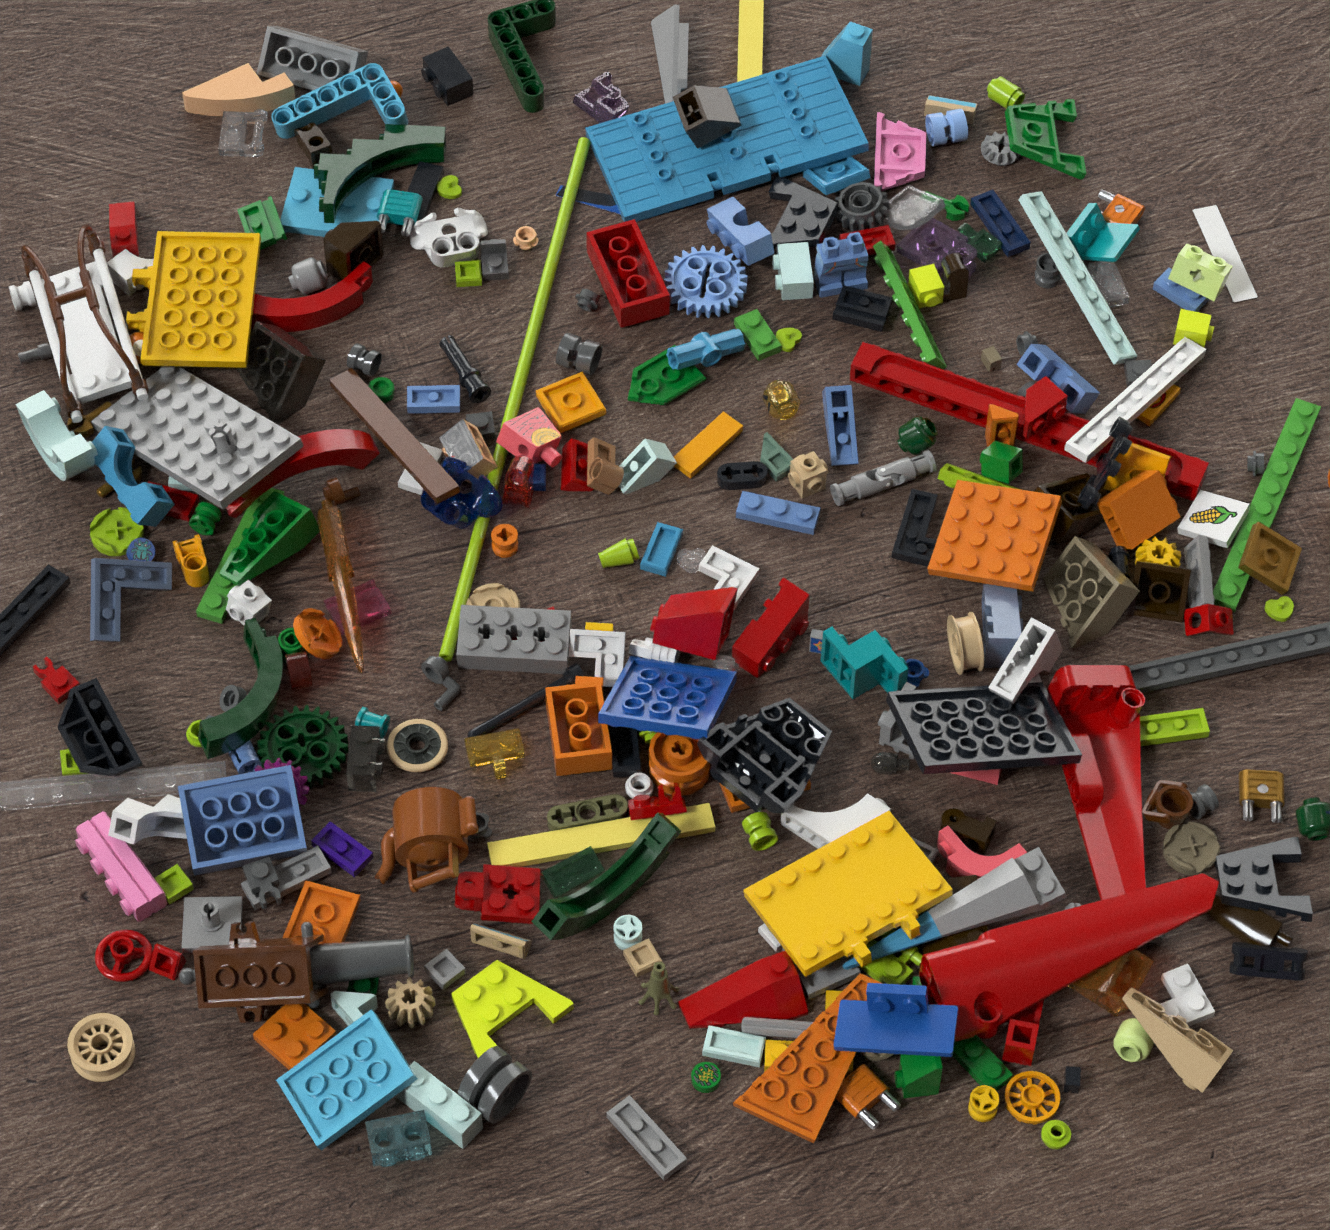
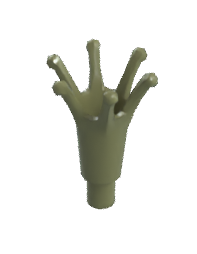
M656 962L653 966L650 980L647 983L641 984L642 988L647 987V992L638 1001L640 1005H643L651 996L655 1001V1016L659 1014L660 1000L664 998L668 1000L672 1009H676L677 1005L673 1002L670 991H679V987H674L669 982L665 964L663 962Z

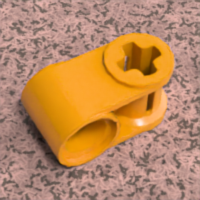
M199 534L194 535L192 539L182 542L172 541L178 564L181 566L187 584L191 587L204 586L210 577Z

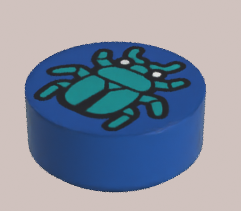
M146 538L133 540L127 548L129 560L152 561L155 556V547Z

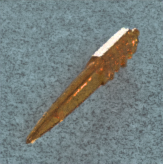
M325 499L321 502L322 509L318 510L317 519L326 558L328 580L333 582L347 642L356 667L362 674L364 671L363 645L352 578L355 577L341 511L338 506L333 507L332 501Z

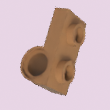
M594 437L588 441L587 486L609 495L622 482L624 470L615 464V446Z

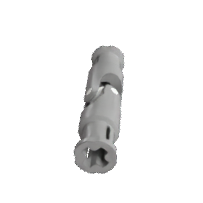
M926 450L916 457H905L852 476L849 481L831 484L830 491L835 504L841 506L845 501L854 498L862 499L893 486L912 481L920 474L935 472L936 462L932 453Z

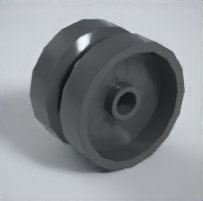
M494 1046L484 1052L467 1071L460 1084L458 1095L473 1107L478 1106V1111L482 1113V1117L494 1124L505 1118L517 1106L530 1085L532 1072L518 1061L512 1063V1056L501 1047Z

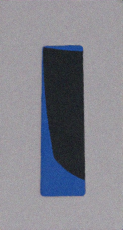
M560 185L556 196L563 198L566 186ZM578 189L576 202L620 214L613 196Z

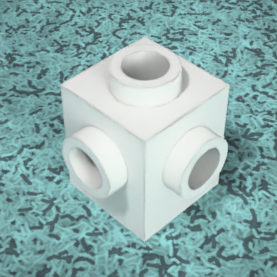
M247 580L241 586L236 585L229 591L226 610L234 620L239 621L243 625L245 620L256 618L259 623L268 616L272 600L259 586H255Z

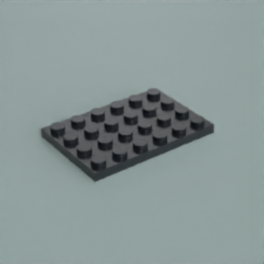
M1043 682L1028 683L1014 704L991 692L988 688L990 685L892 691L887 694L886 702L922 774L1080 763L1082 753Z

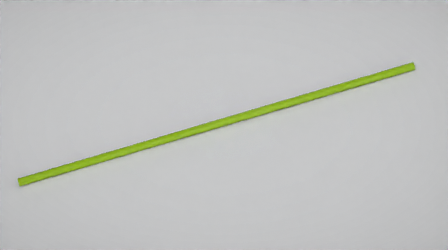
M585 137L578 140L501 428L504 422L518 416L591 143ZM496 443L493 454L498 467L487 476L439 657L443 658L446 662L452 661L458 639L461 605H466L470 595L508 453L498 443Z

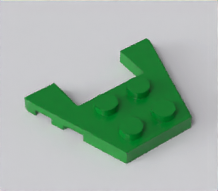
M1066 99L1064 103H1057L1056 100L1048 101L1046 105L1038 106L1035 103L1008 106L1005 111L1010 151L1083 180L1086 175L1084 156L1059 152L1054 120L1074 122L1077 117L1074 99Z

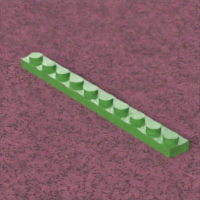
M1298 398L1295 399L1250 504V511L1241 525L1214 588V605L1231 608L1232 612L1235 613L1250 578L1249 574L1238 567L1252 525L1259 521L1268 528H1271L1317 420L1321 406Z

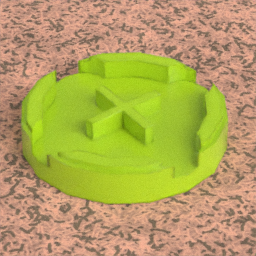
M118 507V510L106 509L93 519L90 525V538L93 546L100 553L108 556L126 555L127 548L133 540L144 538L143 525H138L132 520L131 513L127 508Z

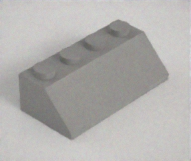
M267 26L256 74L273 78L285 73L293 85L315 90L365 66L368 51L281 26Z

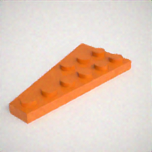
M860 973L836 997V1000L752 1083L745 1093L733 1102V1106L809 1142L815 1143L856 1055V1052L834 1050L840 1001H867V983L881 982Z

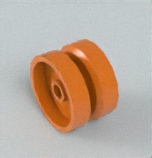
M656 732L651 739L649 747V773L656 787L663 785L664 792L672 795L674 783L677 782L680 785L681 796L693 794L704 786L708 781L710 763L701 754L697 745L699 739L680 735H665Z

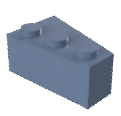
M984 584L981 598L984 668H1001L1023 632V619L1019 615V612L1022 610V596L1017 595V589Z

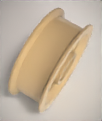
M969 612L968 616L954 618L952 615H949L947 619V635L950 654L956 672L962 675L964 670L973 668L982 671L984 668V649L976 616L973 612Z
M109 1013L89 1015L80 1020L69 1034L67 1046L72 1065L77 1073L87 1080L94 1082L114 1080L123 1075L134 1061L135 1044L131 1029L123 1019ZM100 1045H107L103 1050H96Z

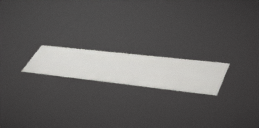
M1217 205L1194 209V215L1212 255L1224 259L1226 263L1233 266L1225 283L1233 302L1257 298L1258 296Z

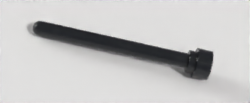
M574 663L565 669L566 672L562 674L563 677L546 687L575 684L576 676H585L581 667ZM546 687L471 729L467 734L468 738L476 740L546 699Z

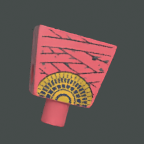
M539 407L503 423L496 442L526 465L531 466L544 460L550 467H555L562 459V455L557 451L561 434Z

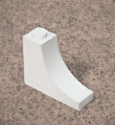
M1031 617L988 687L989 690L1014 704L1026 685L1039 672L1043 670L1050 672L1061 654L1063 648L1056 631Z
M867 793L856 804L834 812H812L792 805L783 814L781 813V825L819 849L881 814L890 811L891 808L883 800L874 798Z

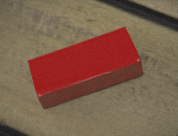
M571 438L563 446L561 490H594L587 486V443Z

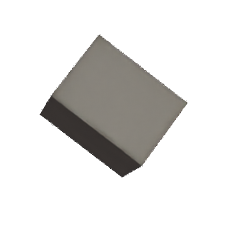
M992 346L982 350L981 361L989 373L993 372V368L995 370L1001 369L1002 358L995 347Z

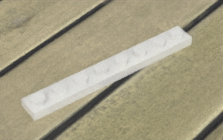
M1184 337L1066 442L1064 450L1087 463L1113 439L1109 432L1119 416L1129 421L1130 424L1205 356L1206 349Z

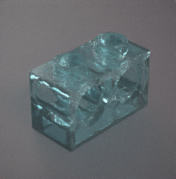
M424 1110L365 1122L373 1167L379 1165L389 1167L404 1160L419 1161L428 1155H432ZM411 1135H418L421 1137L416 1141H410L407 1139ZM382 1141L391 1142L387 1147L378 1146Z

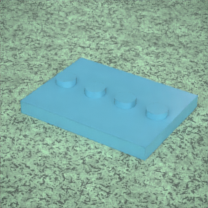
M295 167L280 219L284 231L324 237L329 230L334 229L340 223L379 221L377 213L383 192L387 189H394V179L378 177L368 179L346 197L338 210L335 223H324V212H319V198L324 196H322L321 189H319L318 179H314V169Z
M371 1009L276 1081L316 1146L323 1150L418 1078L377 1014Z

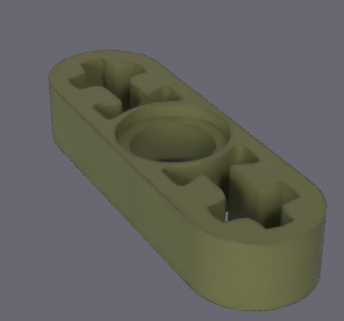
M612 794L557 805L548 811L547 825L550 831L626 818L628 815V803L623 796ZM616 805L619 812H614L611 806ZM600 807H603L604 816H600ZM585 809H590L596 815L592 819L586 820L579 814ZM571 813H575L574 822L572 821ZM561 816L564 823L559 824L556 817Z

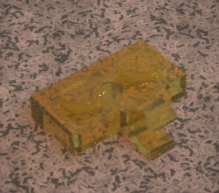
M519 728L464 738L469 766L474 767L492 763L495 779L507 777L505 771L506 760L525 757Z

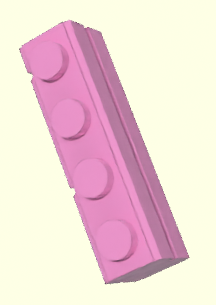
M102 811L92 817L90 821L87 820L77 826L76 833L78 839L75 840V843L83 855L86 853L92 858L90 864L96 874L100 875L103 873L106 877L105 884L109 892L113 896L118 894L122 899L120 905L127 916L133 914L136 920L141 922L151 916L153 912L156 913L166 907L165 892L129 843L108 836L111 819L106 812Z

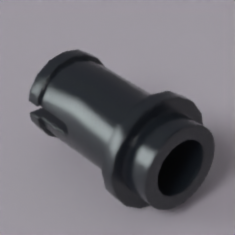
M1115 546L1110 549L1108 558L1130 579L1128 569L1130 554L1124 546Z

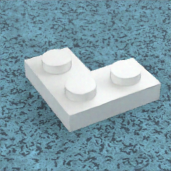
M714 546L710 548L699 564L700 572L719 581L714 589L738 588L734 610L759 575V568Z
M570 629L568 656L596 658L595 677H603L604 686L613 687L624 668L626 632Z
M1188 964L1162 974L1161 980L1172 998L1161 1003L1165 1009V1014L1169 1016L1180 1015L1186 1019L1188 1026L1214 1017L1215 1010Z

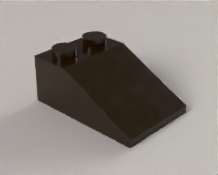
M1088 473L1038 485L1034 491L1061 496V507L1050 538L1059 545L1071 542L1075 536L1080 538L1105 522L1097 504L1094 507L1089 506L1085 510L1082 508V504L1077 502L1082 489L1091 477ZM1102 487L1098 491L1101 493L1100 499L1108 494Z

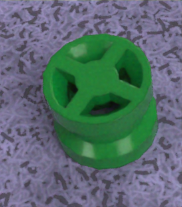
M201 502L197 505L195 509L196 514L191 517L189 525L197 533L209 536L215 531V523L220 521L222 512L210 503Z

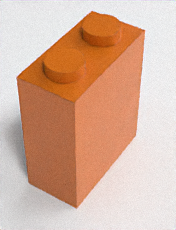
M1159 470L1142 471L1097 502L1116 546L1134 549L1143 543L1145 539H1149L1181 518L1177 510V503L1171 497L1166 487V479Z

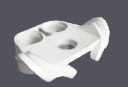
M456 208L454 213L457 217L435 221L436 213H431L413 225L410 233V244L415 249H424L432 263L438 267L454 266L457 261H473L479 254V239L488 234L484 218L479 212ZM450 225L456 229V233L446 235L442 233V228ZM465 244H469L473 247L470 249H465L462 246ZM440 249H444L448 252L445 254H440L437 251Z

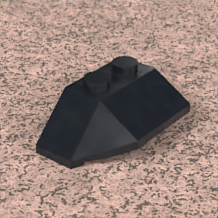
M97 678L71 688L58 724V731L81 773L117 777L142 766L135 748Z

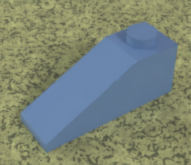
M852 385L825 387L822 391L831 465L858 464Z

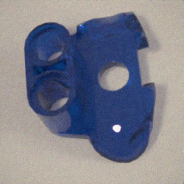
M446 457L441 463L442 468L459 485V488L464 480H470L472 489L468 494H462L460 491V493L436 506L434 504L435 501L424 490L421 495L422 506L444 523L459 529L470 526L479 517L489 518L497 515L502 510V499L489 480L482 474L477 479L464 469L467 465L466 462L453 457ZM459 510V517L454 520V514Z

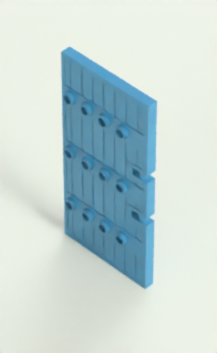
M826 55L720 87L727 88L742 126L698 149L685 132L674 101L586 127V137L591 142L590 146L623 222L633 219L637 222L714 198V191L720 189L723 195L762 184L771 181V174L776 172L779 173L780 177H785L869 151V143Z

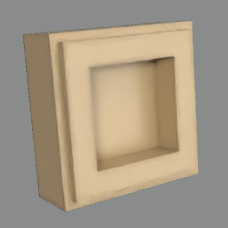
M649 938L623 950V955L636 977L652 971L656 962H662Z

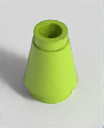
M625 538L603 550V552L598 553L603 568L634 564L635 560L640 559L633 538L629 540Z

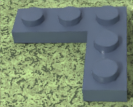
M105 558L91 559L90 641L119 642L121 588L172 590V563Z

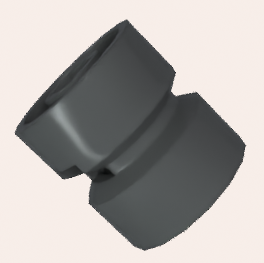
M566 333L561 339L557 350L556 364L569 369L575 366L578 372L583 371L584 374L592 376L599 365L603 346L588 339L583 342L582 337Z

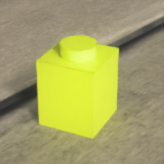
M930 264L910 269L908 285L919 309L943 303L944 285L935 265Z
M1181 309L1173 345H1176L1186 337L1205 347L1206 341L1211 342L1214 326L1209 325L1211 315Z

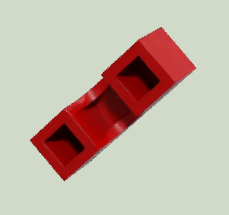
M1044 1000L1010 1019L1003 1061L1031 1066Z

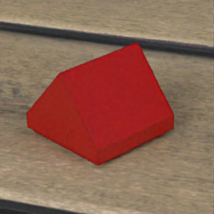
M156 943L149 971L175 981L187 960L182 953Z

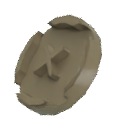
M1197 822L1174 825L1167 832L1162 846L1163 856L1168 865L1185 875H1198L1208 872L1215 866L1216 856L1220 853V845L1215 833L1206 825Z

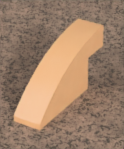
M249 63L182 92L184 107L187 112L208 116H243L263 113L277 109L295 100L294 85L285 73L262 82Z

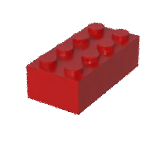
M635 219L586 232L587 254L620 327L623 328L669 315L670 294Z

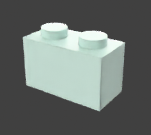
M808 242L777 244V255H772L773 270H778V275H775L776 290H781L782 300L813 298L814 281Z

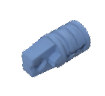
M250 740L235 750L228 752L238 774L255 772L256 766H261V761Z

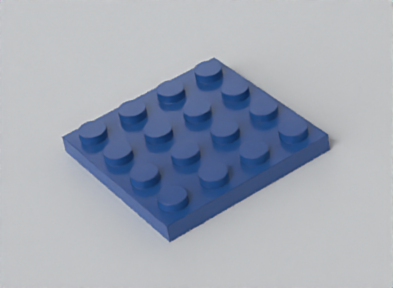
M630 656L598 713V723L608 724L612 727L634 728L639 731L660 732L665 735L686 736L692 739H700L702 736L707 738L737 681V672Z

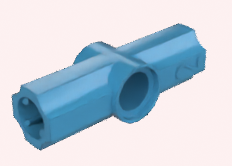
M732 329L712 336L708 332H701L688 343L668 348L666 354L668 364L672 370H679L699 363L706 367L712 366L722 356L744 350L743 333L740 329Z

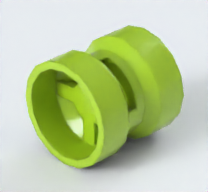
M767 812L753 813L742 822L745 833L750 836L749 843L751 848L755 851L766 850L778 841L776 831L770 827L771 820Z

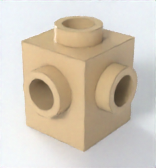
M814 451L806 455L802 454L791 461L788 478L791 485L803 499L826 488L828 467L823 459L820 460Z

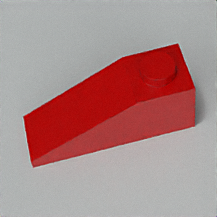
M135 202L109 204V230L113 258L125 249L133 255L140 257Z

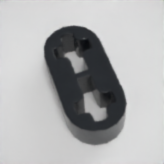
M758 461L726 463L721 465L717 471V483L724 490L760 488L767 482V468ZM757 472L759 477H754L752 473ZM726 474H731L732 479H727Z

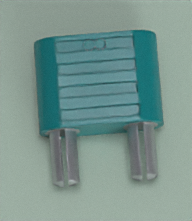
M385 190L377 213L382 233L385 232L387 223L403 225L401 234L403 236L406 234V237L410 236L412 226L418 219L423 200L422 196L412 192Z

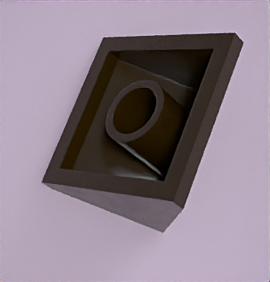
M1137 560L1132 583L1139 590V593L1130 603L1128 614L1182 623L1191 569Z

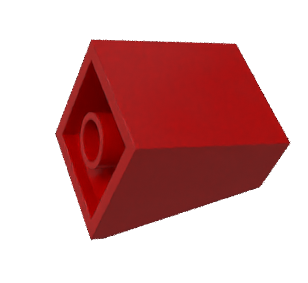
M729 587L671 595L666 604H661L658 616L653 617L650 632H654L652 643L716 660L730 634L738 588Z

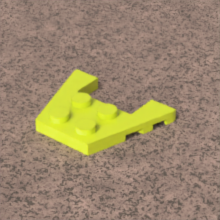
M498 960L451 993L452 1000L477 1058L491 1047L497 1046L489 1037L533 1003L537 1005L553 1024L574 1009V1003L568 998Z

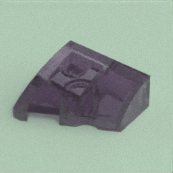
M608 71L594 78L591 87L576 94L573 100L576 106L599 123L623 117L629 109V104L621 96L619 87H614L611 83L612 75Z

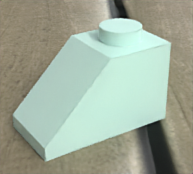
M644 439L619 465L624 470V476L619 485L623 494H629L660 481L677 463L665 443Z

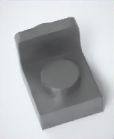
M491 239L481 241L483 281L509 279L506 240Z

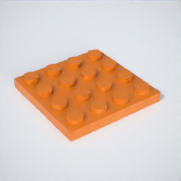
M957 480L927 568L929 575L1033 592L1061 507V496Z

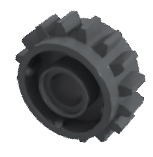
M865 182L855 183L841 190L840 196L835 198V202L838 203L839 207L836 215L837 222H842V227L848 228L852 232L878 227L883 224L884 218H888V210H890L889 200L887 199V193L881 192L880 186L876 187L872 183Z

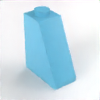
M849 22L825 49L822 56L826 55L838 79L858 86L861 85L870 68L873 29Z

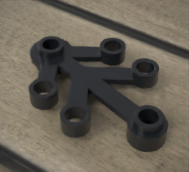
M1120 416L1116 419L1109 432V435L1115 439L1108 453L1103 452L1097 460V475H1091L1078 497L1077 502L1082 504V508L1085 510L1089 506L1094 507L1101 497V493L1098 492L1108 476L1114 478L1121 468L1122 464L1115 460L1119 453L1125 455L1132 444V441L1127 438L1133 427L1129 425V421Z

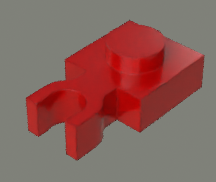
M45 657L44 661L47 668L39 669L35 664L33 671L39 678L43 679L41 681L42 688L60 704L68 698L70 689L80 685V683L64 666L55 670L52 661Z

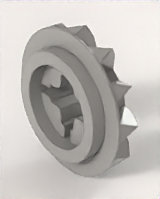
M994 132L992 136L986 135L985 140L981 144L983 157L996 165L1011 164L1020 156V154L1010 151L1006 132L1003 134ZM1000 144H1003L1004 148L1000 153L998 147Z

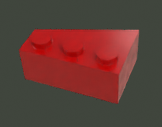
M784 577L778 584L780 591L773 601L768 598L763 604L767 609L757 621L752 619L732 646V662L756 678H759L764 671H770L775 664L776 658L781 653L785 654L791 647L794 638L797 635H803L809 626L808 609L810 594Z

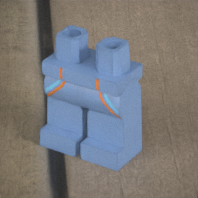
M859 232L850 233L847 239L837 240L834 237L824 238L823 243L817 244L816 249L818 253L816 254L813 279L820 298L840 294L842 285L860 290L868 289V281L866 279L868 253Z

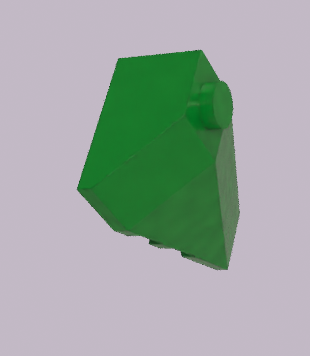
M919 976L913 977L912 985L922 986ZM901 1054L899 1070L894 1071L896 1088H902L903 1099L939 1094L943 1070L941 1057Z

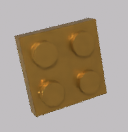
M1258 521L1252 525L1238 568L1283 595L1288 592L1302 548Z

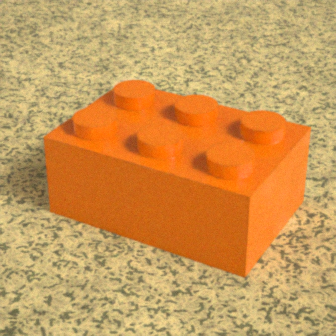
M601 681L546 687V709L556 776L612 770V749L608 724L598 723V713L604 704Z

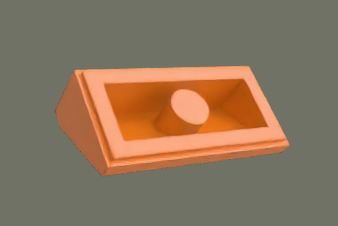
M989 404L985 431L987 447L994 441L1014 446L1019 418L1017 413Z

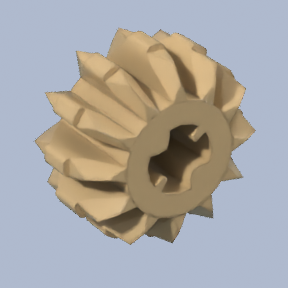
M410 977L407 979V984L397 980L396 989L389 988V998L385 1001L390 1019H397L399 1027L405 1022H408L411 1029L414 1027V1022L424 1025L425 1017L432 1018V1008L436 1005L430 986L424 987V982L421 979L413 984Z

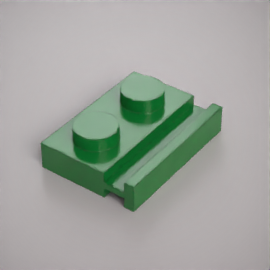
M269 196L266 201L261 202L259 200L237 209L245 233H260V250L277 244L276 241L280 239L287 240L272 196Z

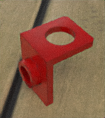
M1205 604L1184 610L1186 636L1206 632L1229 636L1234 634L1231 608ZM1199 613L1201 624L1199 627L1194 628L1192 626V617Z

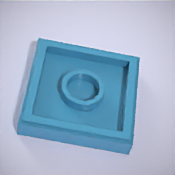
M852 156L802 171L803 177L825 195L870 178L869 170Z

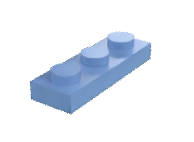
M742 491L736 510V518L811 535H814L820 515V507Z

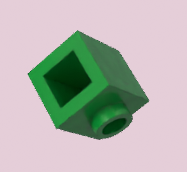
M994 441L980 455L981 475L1010 484L1023 472V449Z

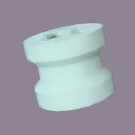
M623 915L615 921L614 943L618 948L625 950L642 942V923L637 917Z

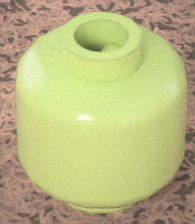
M1129 1018L1123 1021L1114 1038L1116 1052L1122 1059L1129 1062H1138L1146 1059L1154 1045L1153 1040L1136 1018Z

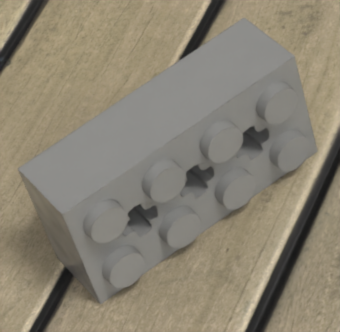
M461 605L456 654L458 668L563 674L569 666V638L572 627L571 611Z

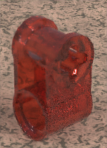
M518 455L512 459L505 476L503 504H520L530 509L534 493V463L529 457Z

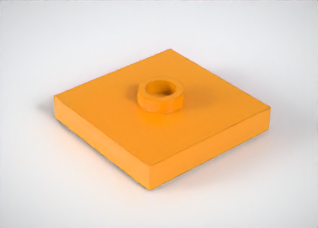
M583 371L536 390L537 399L560 433L606 415L605 406Z
M1132 443L1125 455L1119 453L1115 460L1122 464L1121 468L1114 478L1111 476L1107 477L1104 489L1112 492L1144 470H1159L1165 477L1171 456Z

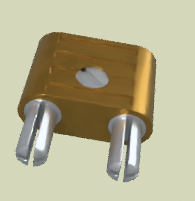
M1249 769L1239 772V803L1243 806V819L1245 821L1247 819L1248 821L1253 820L1254 807L1271 809L1273 823L1276 821L1277 812V823L1281 822V808L1285 805L1283 773Z

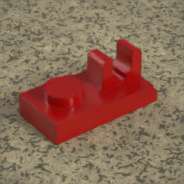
M674 783L672 795H667L664 792L663 785H658V797L642 794L627 800L630 819L651 818L656 813L671 815L687 812L684 797L681 796L679 783Z

